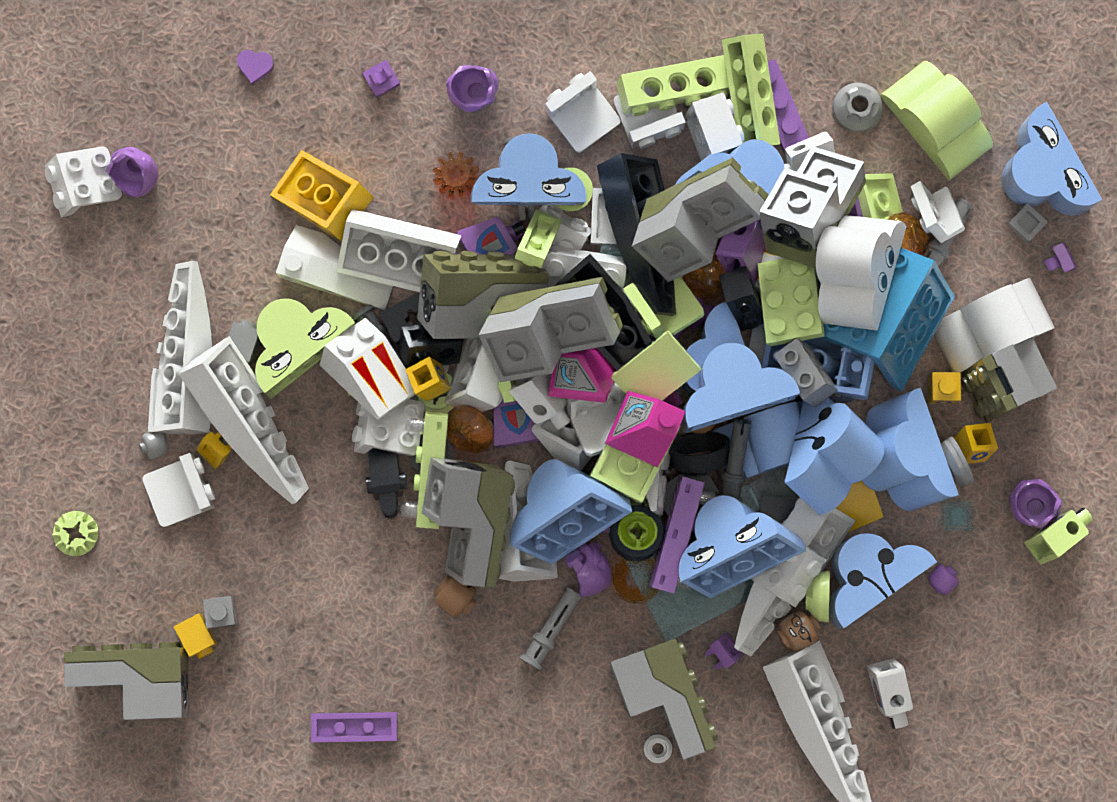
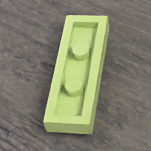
M535 210L518 247L515 259L522 261L525 265L542 268L562 219Z

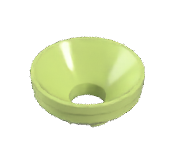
M827 570L820 571L806 591V610H809L812 616L819 622L829 623L830 571Z

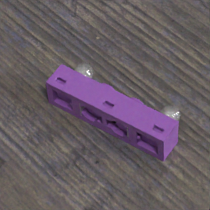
M682 476L678 478L664 529L663 542L659 547L649 586L671 593L675 592V588L692 589L680 581L679 563L684 551L690 545L688 541L691 532L695 533L698 505L704 506L709 500L718 497L714 491L703 488L704 482Z

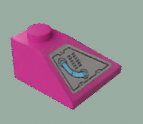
M597 348L563 353L551 375L549 396L605 403L615 383L611 376L617 370Z
M627 391L604 444L654 467H658L675 438L685 411L660 399Z

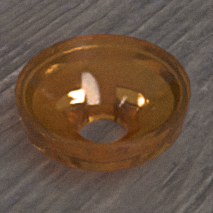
M906 212L891 215L888 220L902 221L906 225L901 248L922 255L928 242V235L922 228L920 221Z
M713 257L711 263L683 275L682 279L698 298H714L723 292L719 275L726 272L721 263ZM691 280H696L703 285L704 289L696 286L694 283L691 282Z
M459 405L449 414L448 438L459 450L469 453H480L491 445L493 430L490 422L481 411L470 405ZM456 431L461 432L465 436L466 442L459 436V434Z
M623 557L619 558L611 570V586L615 594L621 600L631 604H642L651 600L659 591V589L649 586L655 560L650 557L647 560L637 562L626 560ZM631 571L640 572L643 576L642 585L637 588L630 587L626 581L627 574Z

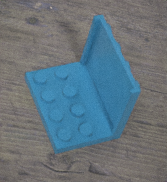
M900 248L878 331L823 323L825 337L820 338L873 359L891 387L902 392L955 296L934 260ZM818 279L819 290H820L821 282H820L819 279Z

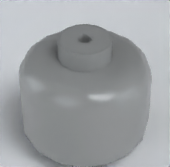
M147 432L143 434V443L139 444L142 454L146 453L147 457L153 460L168 453L169 442L164 433Z

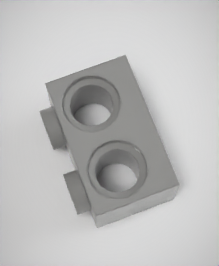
M798 338L774 355L782 369L795 380L800 392L799 395L803 401L816 407L838 390L810 346Z

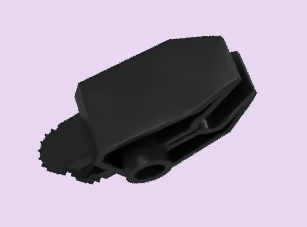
M372 448L368 453L370 477H366L367 493L373 494L374 499L379 500L383 516L388 518V520H392L399 514L397 497H403L402 490L407 489L405 472L400 473L397 453Z

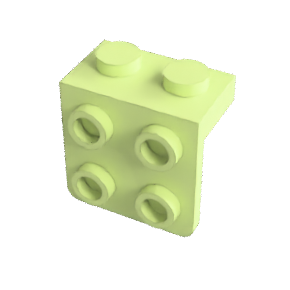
M681 276L673 280L676 314L673 316L654 314L633 283L623 288L648 335L651 334L655 341L667 331L672 335L677 334L702 318L705 314L702 306Z

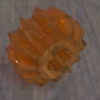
M449 152V161L446 162L443 158H439L438 163L441 167L433 168V173L438 175V177L433 179L434 185H441L439 188L440 194H444L449 189V199H453L455 192L458 191L459 197L464 199V189L471 193L473 188L471 184H475L478 180V177L474 175L479 172V167H470L474 162L472 157L463 161V152H459L457 159H454L452 152ZM456 170H460L461 176H464L458 177L457 181H453L452 175L449 174H454Z

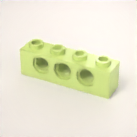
M749 34L723 39L722 45L729 90L735 111L734 121L736 126L740 125L743 130L744 141L742 142L762 140L772 146L780 144L763 34Z
M724 55L621 74L616 82L623 114L632 113L633 116L646 114L649 112V109L659 108L660 111L674 108L675 104L680 103L691 106L693 102L723 92L725 97H728L730 93ZM697 77L705 79L708 86L703 87L699 85ZM675 82L679 84L682 91H674L670 83ZM644 88H651L655 92V97L646 95Z

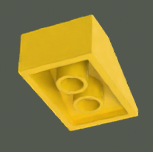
M303 150L300 151L270 194V196L341 242L345 223L351 210L364 212L374 198L359 182Z

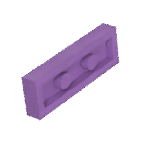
M397 712L311 713V742L398 741Z

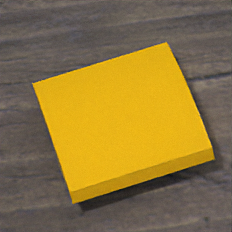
M862 480L851 485L845 499L836 507L855 520L848 532L884 517L875 491L867 487Z

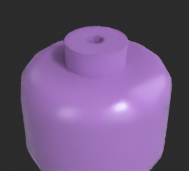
M939 564L929 574V584L939 594H949L959 583L958 578L955 576L958 572L951 565L945 567L943 564Z

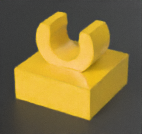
M210 432L203 437L196 450L216 470L224 463L232 447L229 444L224 445L220 441L222 435L219 432L215 435Z

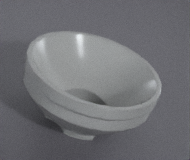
M852 83L840 89L832 105L833 115L837 123L843 129L854 133H862L872 129L879 122L883 110L882 100L878 92L873 87L864 83ZM855 97H862L867 101L868 106L865 111L857 112L852 108L851 102Z
M951 436L942 441L941 446L954 483L961 486L974 483L971 469L955 439Z

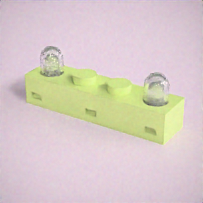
M426 411L425 418H409L405 422L407 433L423 435L422 446H417L416 463H421L420 474H415L414 491H419L418 502L404 501L399 505L398 512L404 518L417 519L416 527L439 529L440 526L422 514L430 459L431 457L445 459L449 413Z

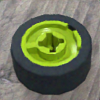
M633 505L631 506L632 512L611 525L609 537L611 545L618 555L626 560L638 562L647 560L657 553L663 542L665 530L662 519L659 515L652 512L649 507ZM633 529H640L642 531L639 539H636V536L631 533Z

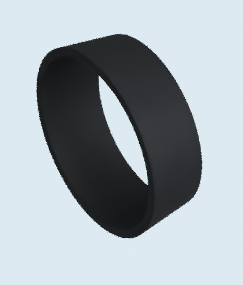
M707 432L699 435L689 433L679 436L673 440L669 448L672 465L676 470L685 473H705L717 470L727 464L730 439L728 436L718 432ZM698 452H710V453H706V454L689 455V454L698 453Z

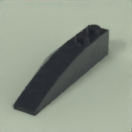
M620 153L597 165L605 208L614 237L633 281L653 313L673 316L676 314L674 281L668 282L632 247L646 200L664 191L658 160Z
M589 254L554 286L603 277L607 287L605 293L606 300L609 306L613 308L615 314H619L623 326L614 345L597 347V349L618 371L653 342L628 295L598 261ZM677 389L662 400L675 407H678L683 402Z

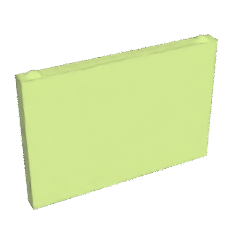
M667 331L618 371L614 372L611 378L625 394L627 391L664 400L694 375L698 374L701 371V367L674 336Z

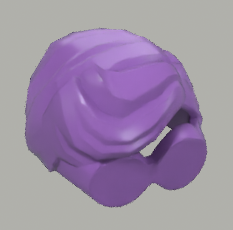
M473 65L459 66L447 79V94L450 101L461 110L466 112L479 111L495 101L498 79L491 69Z
M125 147L113 153L110 164L105 171L125 195L132 197L145 196L152 190L158 180V170L155 161L150 155L134 147Z
M1041 479L1019 482L1015 485L1009 497L1010 508L1015 519L1024 525L1039 529H1045L1051 521L1055 520L1061 514L1063 507L1062 500L1058 494Z
M585 542L565 556L567 566L573 567L577 573L579 595L581 597L598 594L611 583L612 572L610 564L604 553L600 551L603 546L599 543Z

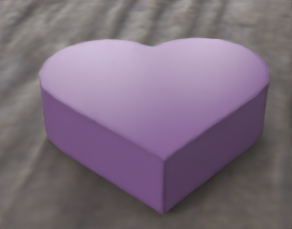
M244 50L237 57V64L252 85L269 74L274 67L272 57L265 52L255 54L251 50Z

